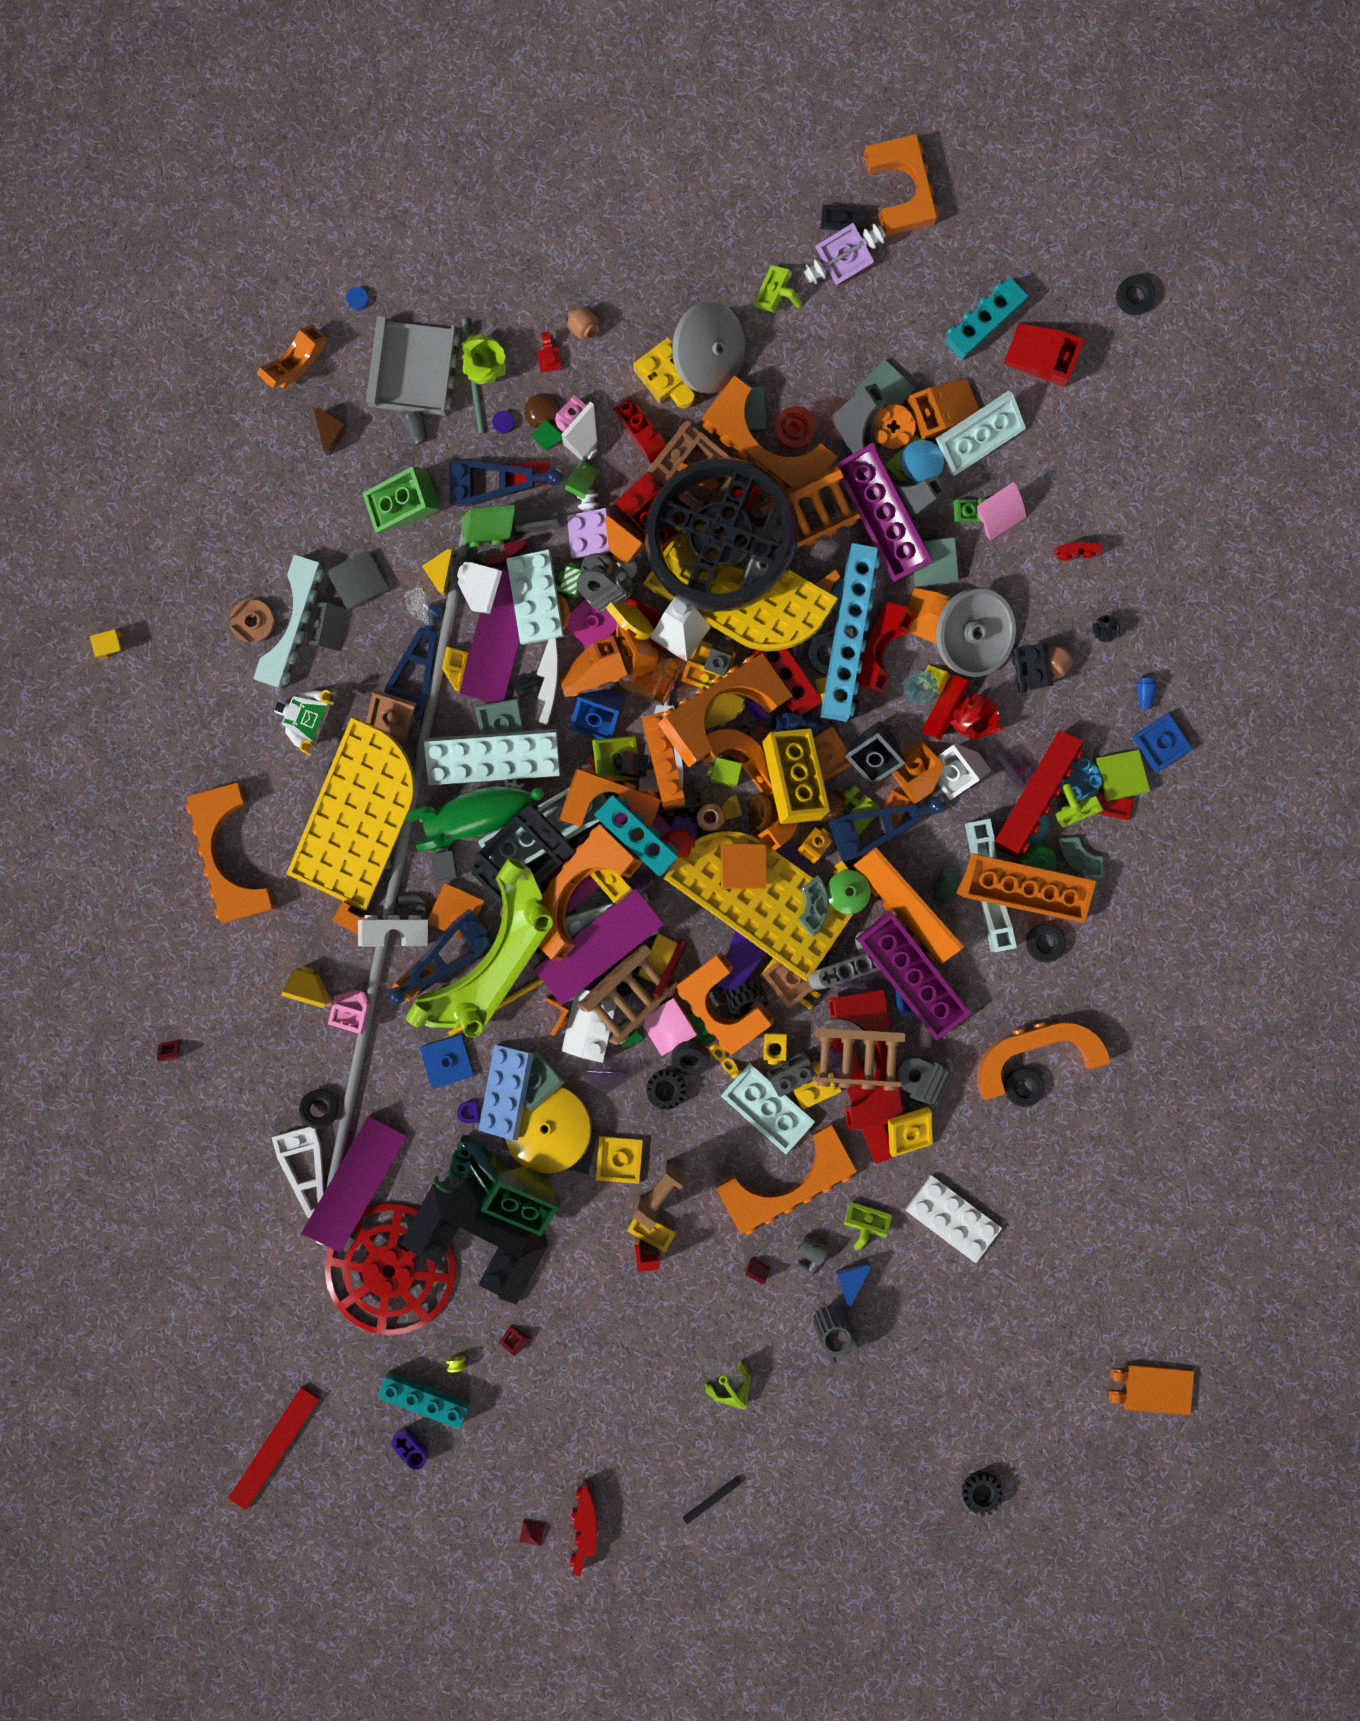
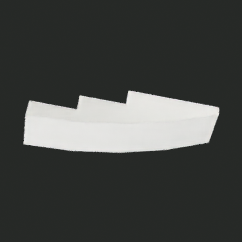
M556 638L548 640L537 672V676L544 679L538 699L545 702L539 722L549 726L555 705L558 685L559 659Z

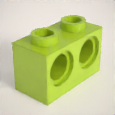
M716 757L714 762L710 761L706 776H710L709 782L735 787L738 783L742 763Z

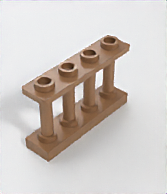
M646 945L637 946L577 1004L584 1012L594 1011L610 1029L613 1035L608 1041L611 1044L618 1045L624 1043L634 1028L638 1029L644 1024V1018L649 1014L655 1013L660 1008V1003L664 999L670 998L676 992L675 988L678 983L676 981H669L661 999H657L654 996L651 998L632 976V971L637 966H641L657 986L662 978L647 961V956L651 951ZM621 981H625L644 1003L636 1013L616 991V986ZM610 996L629 1018L621 1028L601 1007L600 1001L604 997Z
M815 1028V1037H819V1041H821L820 1077H812V1081L817 1082V1086L830 1087V1083H839V1087L852 1088L853 1084H861V1089H875V1085L884 1086L883 1090L897 1091V1087H902L903 1082L895 1081L896 1054L899 1042H905V1033ZM833 1038H842L841 1043H844L842 1078L828 1077L830 1042H833ZM855 1039L864 1040V1044H866L864 1079H851L852 1043H855ZM877 1041H886V1045H888L886 1081L873 1080L874 1048L877 1045Z
M666 1161L664 1163L663 1178L650 1195L645 1196V1198L639 1196L634 1202L632 1217L650 1231L656 1224L658 1207L674 1186L679 1190H682L684 1187L683 1168L674 1161L671 1163Z

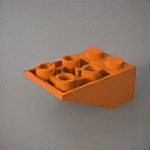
M967 378L910 395L906 402L909 411L915 418L916 428L921 440L926 441L941 436L979 410Z
M613 635L593 642L559 676L565 697L577 696L582 691L590 688L597 689L602 684L610 681L616 682L627 676Z

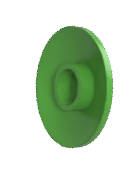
M853 870L841 871L835 874L828 883V901L838 912L844 914L857 913L869 902L871 895L870 885L867 879L859 872ZM847 888L853 889L852 896L846 895L845 891Z

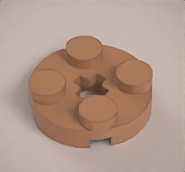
M259 600L239 602L233 608L230 615L232 632L244 642L252 644L262 642L273 632L275 624L273 612L265 603ZM256 616V626L252 625L251 627H249V621L247 619L249 617L254 618Z

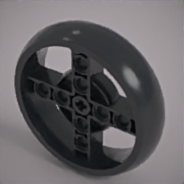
M718 457L705 459L678 471L666 481L654 497L645 523V550L655 577L672 596L689 606L705 611H735L751 606L767 597L779 586L789 572L796 555L799 540L797 513L785 488L774 476L760 466L737 458ZM732 477L722 502L710 503L698 512L674 504L685 491L700 482L714 478ZM755 485L771 498L778 510L782 525L781 544L754 534L753 523L744 510ZM736 490L744 491L741 497H733V493ZM727 511H735V515L732 518L724 517ZM678 516H686L683 523L675 522ZM699 523L706 524V528L703 531L695 530ZM663 526L687 534L691 550L698 558L687 585L672 572L664 557L662 550ZM724 531L726 536H721L719 539L717 534H722ZM739 539H747L746 545L742 547L736 545ZM760 546L768 547L767 552L762 555L756 553L757 549ZM711 551H717L718 556L715 559L707 558ZM745 557L770 566L758 580L745 588L729 593H710L720 568L733 566ZM707 571L710 573L706 580L699 579V575L702 572Z

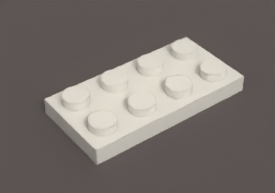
M930 1175L905 1209L909 1214L975 1263H977L1002 1229L932 1175Z

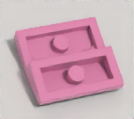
M1014 482L977 506L979 519L984 523L985 534L990 541L1026 518L1025 507Z
M675 997L662 1004L655 1013L649 1014L644 1018L643 1027L661 1056L673 1050L679 1043L686 1042L697 1035V1032Z

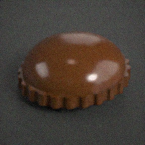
M536 394L526 403L524 408L525 419L534 429L538 428L544 420L548 421L552 426L556 425L555 418L556 414L561 410L559 409L560 405L551 395Z
M825 790L830 812L819 820L820 822L834 820L844 811L846 798L840 791Z
M759 793L753 795L748 806V820L753 830L756 831L763 830L769 826L774 816V807L771 800L765 794Z

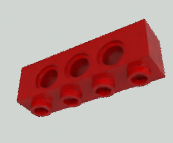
M753 649L750 651L755 658L763 654L766 659L768 653L775 652L779 660L774 663L768 661L778 676L781 670H787L791 674L789 680H782L790 693L793 688H800L803 691L801 698L797 699L792 696L788 700L789 704L787 707L791 713L803 716L822 703V699L787 649L778 651Z

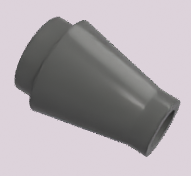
M419 411L403 415L404 421L402 423L413 440L414 445L427 442L423 416H420Z

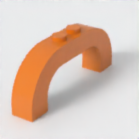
M721 729L708 734L707 739L713 750L702 758V761L707 764L715 757L722 755L734 758L739 763H742V767L760 792L771 800L774 807L773 819L770 825L757 836L766 845L769 853L773 852L793 836L798 822L780 824L764 750L750 736L737 730Z
M1046 1021L1034 1024V1028L1026 1030L1025 1027L1013 1030V1035L1006 1036L993 1043L982 1056L977 1072V1083L981 1098L988 1100L1006 1094L1001 1080V1071L1004 1063L1013 1055L1060 1041H1070L1079 1048L1085 1068L1093 1069L1111 1063L1108 1052L1096 1034L1074 1023L1054 1022L1047 1024Z

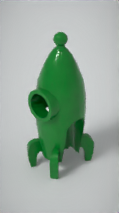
M502 786L480 788L464 793L437 808L425 806L413 810L407 814V820L409 822L419 820L420 823H423L428 839L416 843L417 850L434 851L450 846L453 840L468 837L479 838L502 829L527 807L533 799L541 800L544 797V791L541 788H535L532 792H528L519 788Z

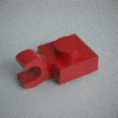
M550 332L541 333L543 349L537 350L540 373L562 370L559 348H552Z

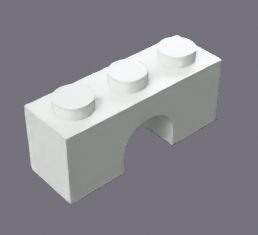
M364 915V920H358V946H384V937L391 929H395L400 933L401 946H428V920H421V915H408V920H400V915H386V920H378V915Z

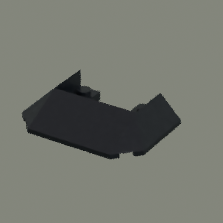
M468 1177L459 1185L457 1191L453 1193L442 1192L435 1186V1183L432 1184L400 1244L418 1257L422 1255L440 1264L459 1227L497 1246L478 1285L498 1295V1299L517 1304L548 1247L545 1233L543 1232L540 1236L482 1212L481 1207L487 1192L481 1184ZM448 1179L442 1181L441 1183L443 1185L449 1186L451 1184V1180Z

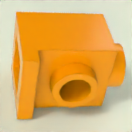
M815 827L798 848L797 852L814 864L833 840L829 838L830 834L827 830Z

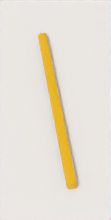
M541 978L534 980L504 998L496 1010L544 982ZM458 1025L457 1028L448 1031V1034L452 1037L461 1032L463 1028L461 1025Z

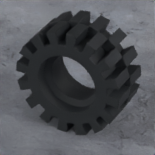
M749 982L748 985L743 983L741 987H734L735 990L731 989L729 991L730 994L726 995V1002L734 1018L744 1016L761 1002L765 1008L768 1005L764 988L758 982L754 984Z
M667 1069L654 1073L649 1079L646 1089L648 1100L654 1107L656 1106L660 1110L676 1108L682 1103L686 1092L682 1077L677 1072ZM664 1081L672 1083L675 1088L674 1094L669 1098L661 1097L657 1091L659 1084Z
M977 1471V1474L973 1475L972 1473L969 1475V1479L966 1478L964 1480L965 1484H962V1497L968 1509L972 1510L973 1513L978 1514L979 1512L981 1516H985V1512H987L988 1515H991V1510L997 1511V1505L1001 1506L1003 1490L998 1480L992 1474L989 1475L988 1472L984 1471V1473ZM980 1485L990 1488V1496L983 1501L977 1500L974 1497V1491Z

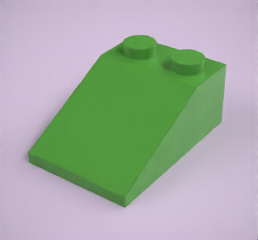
M412 466L362 493L375 533L377 534L423 519L441 510L428 470Z
M514 505L469 509L460 519L463 544L470 545V548L483 547V543H491L492 546L503 545L504 541H507L511 535Z

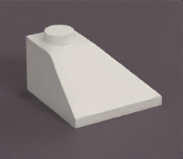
M592 402L583 409L562 433L564 446L582 461H585L587 458L589 460L592 459L598 451L596 449L598 446L596 414Z
M464 562L460 566L457 574L459 578L458 585L471 611L490 614L502 571L470 562Z
M674 598L662 615L650 639L687 662L710 629V625L696 608Z
M956 743L937 756L944 764L937 783L949 800L965 791L991 771L978 752Z

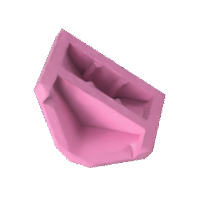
M354 989L335 995L328 1024L363 1034L370 1007L365 992Z

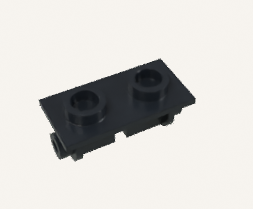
M695 791L683 793L685 807L664 811L661 801L659 807H662L663 810H658L659 815H664V818L677 816V812L685 811V814L698 813V809L702 807V803L697 804V801H701L700 792L695 793Z

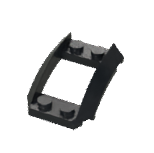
M529 804L476 854L472 875L502 905L501 890L496 880V876L501 869L489 857L520 827L550 855L532 872L537 886L558 868L564 860L576 852L571 839L567 840L539 811V806Z

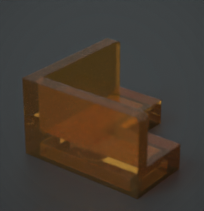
M661 657L652 676L644 673L633 678L631 675L627 683L620 680L619 685L636 695L664 706L682 666L671 658L665 659Z

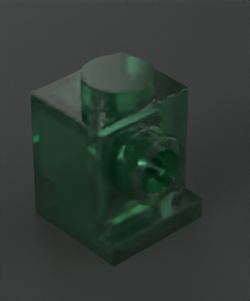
M941 870L939 874L943 877L942 879L937 878L932 887L934 890L932 900L941 905H944L945 902L951 904L962 880L945 870Z

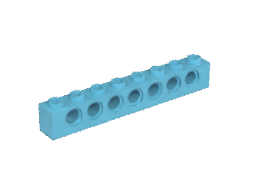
M852 543L849 548L820 716L823 718L846 722L849 716L854 714L855 703H852L853 695H857L859 682H855L856 675L860 674L862 668V661L859 660L860 652H864L866 645L863 633L864 631L867 632L869 626V618H866L867 610H871L873 603L870 591L875 588L877 577L873 576L874 568L878 569L880 556L877 555L878 548ZM858 566H863V567H865L866 570H867V573H866V574H861V573H859L858 570H857V567H858ZM860 587L864 594L857 595L853 588ZM850 608H857L860 615L853 616L850 613ZM846 629L855 630L856 637H849ZM850 650L853 658H845L842 651ZM839 671H846L849 674V679H841ZM835 693H844L846 700H837L835 697Z

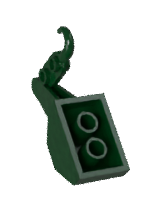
M463 1135L452 1155L448 1169L451 1184L449 1186L443 1185L436 1175L434 1176L435 1186L442 1192L453 1193L466 1180L471 1168L487 1192V1196L482 1203V1212L541 1236L559 1209L561 1198L543 1174L526 1167L511 1169L471 1136Z

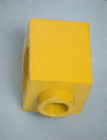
M764 1033L763 1059L768 1060V1064L780 1065L781 1061H786V1033ZM772 1043L780 1044L781 1050L778 1054L774 1055L769 1052V1046Z

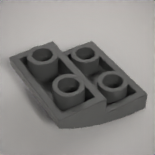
M369 551L361 553L327 572L347 610L367 603L368 599L385 593L389 589Z

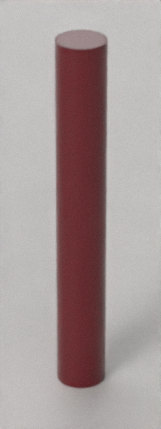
M679 941L653 994L655 998H662L687 946L685 941Z

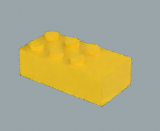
M801 729L770 732L762 744L780 824L821 820L830 812L812 730Z

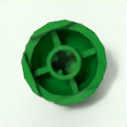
M1032 842L1026 854L1022 853L1019 858H1014V860L1020 861L1025 865L1057 871L1058 869L1056 853L1050 846L1041 842Z

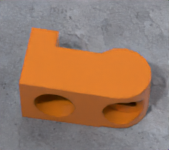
M342 901L332 921L358 934V920H364V917L351 912L352 905Z

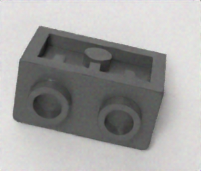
M803 1050L787 1058L786 1061H782L780 1065H774L765 1070L779 1097L811 1081L813 1076H817Z

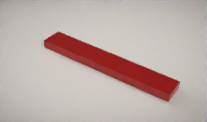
M842 1038L833 1039V1042H830V1049L842 1077L844 1043H841ZM852 1044L851 1079H864L862 1067ZM853 1084L852 1088H846L852 1104L860 1100L869 1090L861 1089V1084ZM884 1124L861 1128L875 1164L894 1158L890 1154L889 1137Z
M301 1386L228 1497L229 1500L247 1510L320 1399L318 1396Z

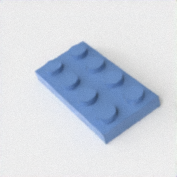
M494 1044L478 1131L510 1140H518L534 1053Z

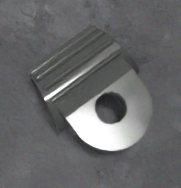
M593 553L584 558L581 565V573L577 579V589L593 608L606 612L608 611L606 607L610 602L620 603L633 594V584L628 573L610 557L601 553ZM601 565L604 567L605 571L603 572L601 570L593 568V566Z
M908 1056L898 1062L897 1080L903 1082L902 1088L910 1093L909 1097L939 1106L953 1074L928 1057L926 1061L916 1056ZM913 1069H917V1078L914 1080H910L909 1072Z
M825 1305V1307H820L818 1311H815L813 1324L831 1365L837 1363L835 1357L852 1350L853 1355L860 1354L845 1315L838 1305ZM843 1330L847 1339L846 1343L840 1347L832 1348L827 1336Z

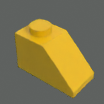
M723 694L711 699L705 712V729L735 719L737 713L740 714L745 706L743 696L739 694Z

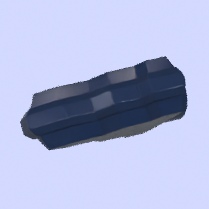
M785 713L781 716L774 715L771 719L772 732L811 729L812 735L818 736L819 732L824 729V724L819 722L818 718L804 717L794 713Z

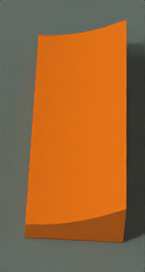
M971 853L966 872L956 893L965 898L1085 923L1096 881Z

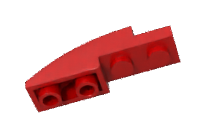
M583 1480L582 1486L577 1487L575 1499L579 1500L578 1507H573L570 1521L574 1522L573 1530L577 1531L574 1545H578L577 1552H572L569 1566L573 1567L572 1575L581 1577L585 1555L594 1557L597 1540L596 1505L592 1490L586 1480Z

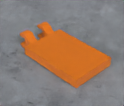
M1127 1364V1370L1111 1369V1378L1114 1381H1126L1125 1392L1109 1391V1400H1112V1403H1124L1123 1408L1125 1410L1191 1415L1193 1370Z

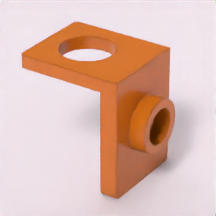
M547 996L545 1001L563 1011L550 1033L555 1036L559 1028L563 1030L569 1020L566 1015L570 1009L563 1005L561 1006L560 1003Z

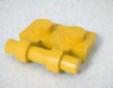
M815 1060L811 1062L817 1076L820 1077V1061ZM830 1072L828 1077H835L833 1072ZM814 1081L805 1083L793 1090L802 1110L842 1092L838 1083H830V1087L817 1086V1082Z

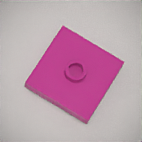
M585 598L571 612L567 628L588 648L593 642L610 637L616 631L617 621L608 611L601 612L593 608Z

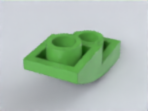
M580 460L567 482L565 490L584 499L600 469Z
M987 498L955 500L954 523L982 522L978 516L977 506L987 500Z

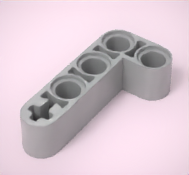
M866 930L858 932L855 937L859 955L814 970L809 974L808 982L813 989L820 990L833 987L880 970L856 940ZM827 975L828 979L822 980V977Z

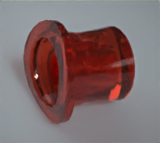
M792 406L784 409L775 421V432L780 443L785 448L791 450L800 449L808 444L816 431V422L813 414L801 406Z

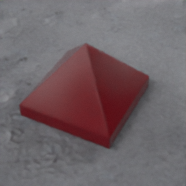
M180 1040L159 1044L157 1061H174L179 1058ZM174 1048V1052L171 1053L164 1051L165 1049Z
M523 1520L519 1542L541 1546L545 1523Z

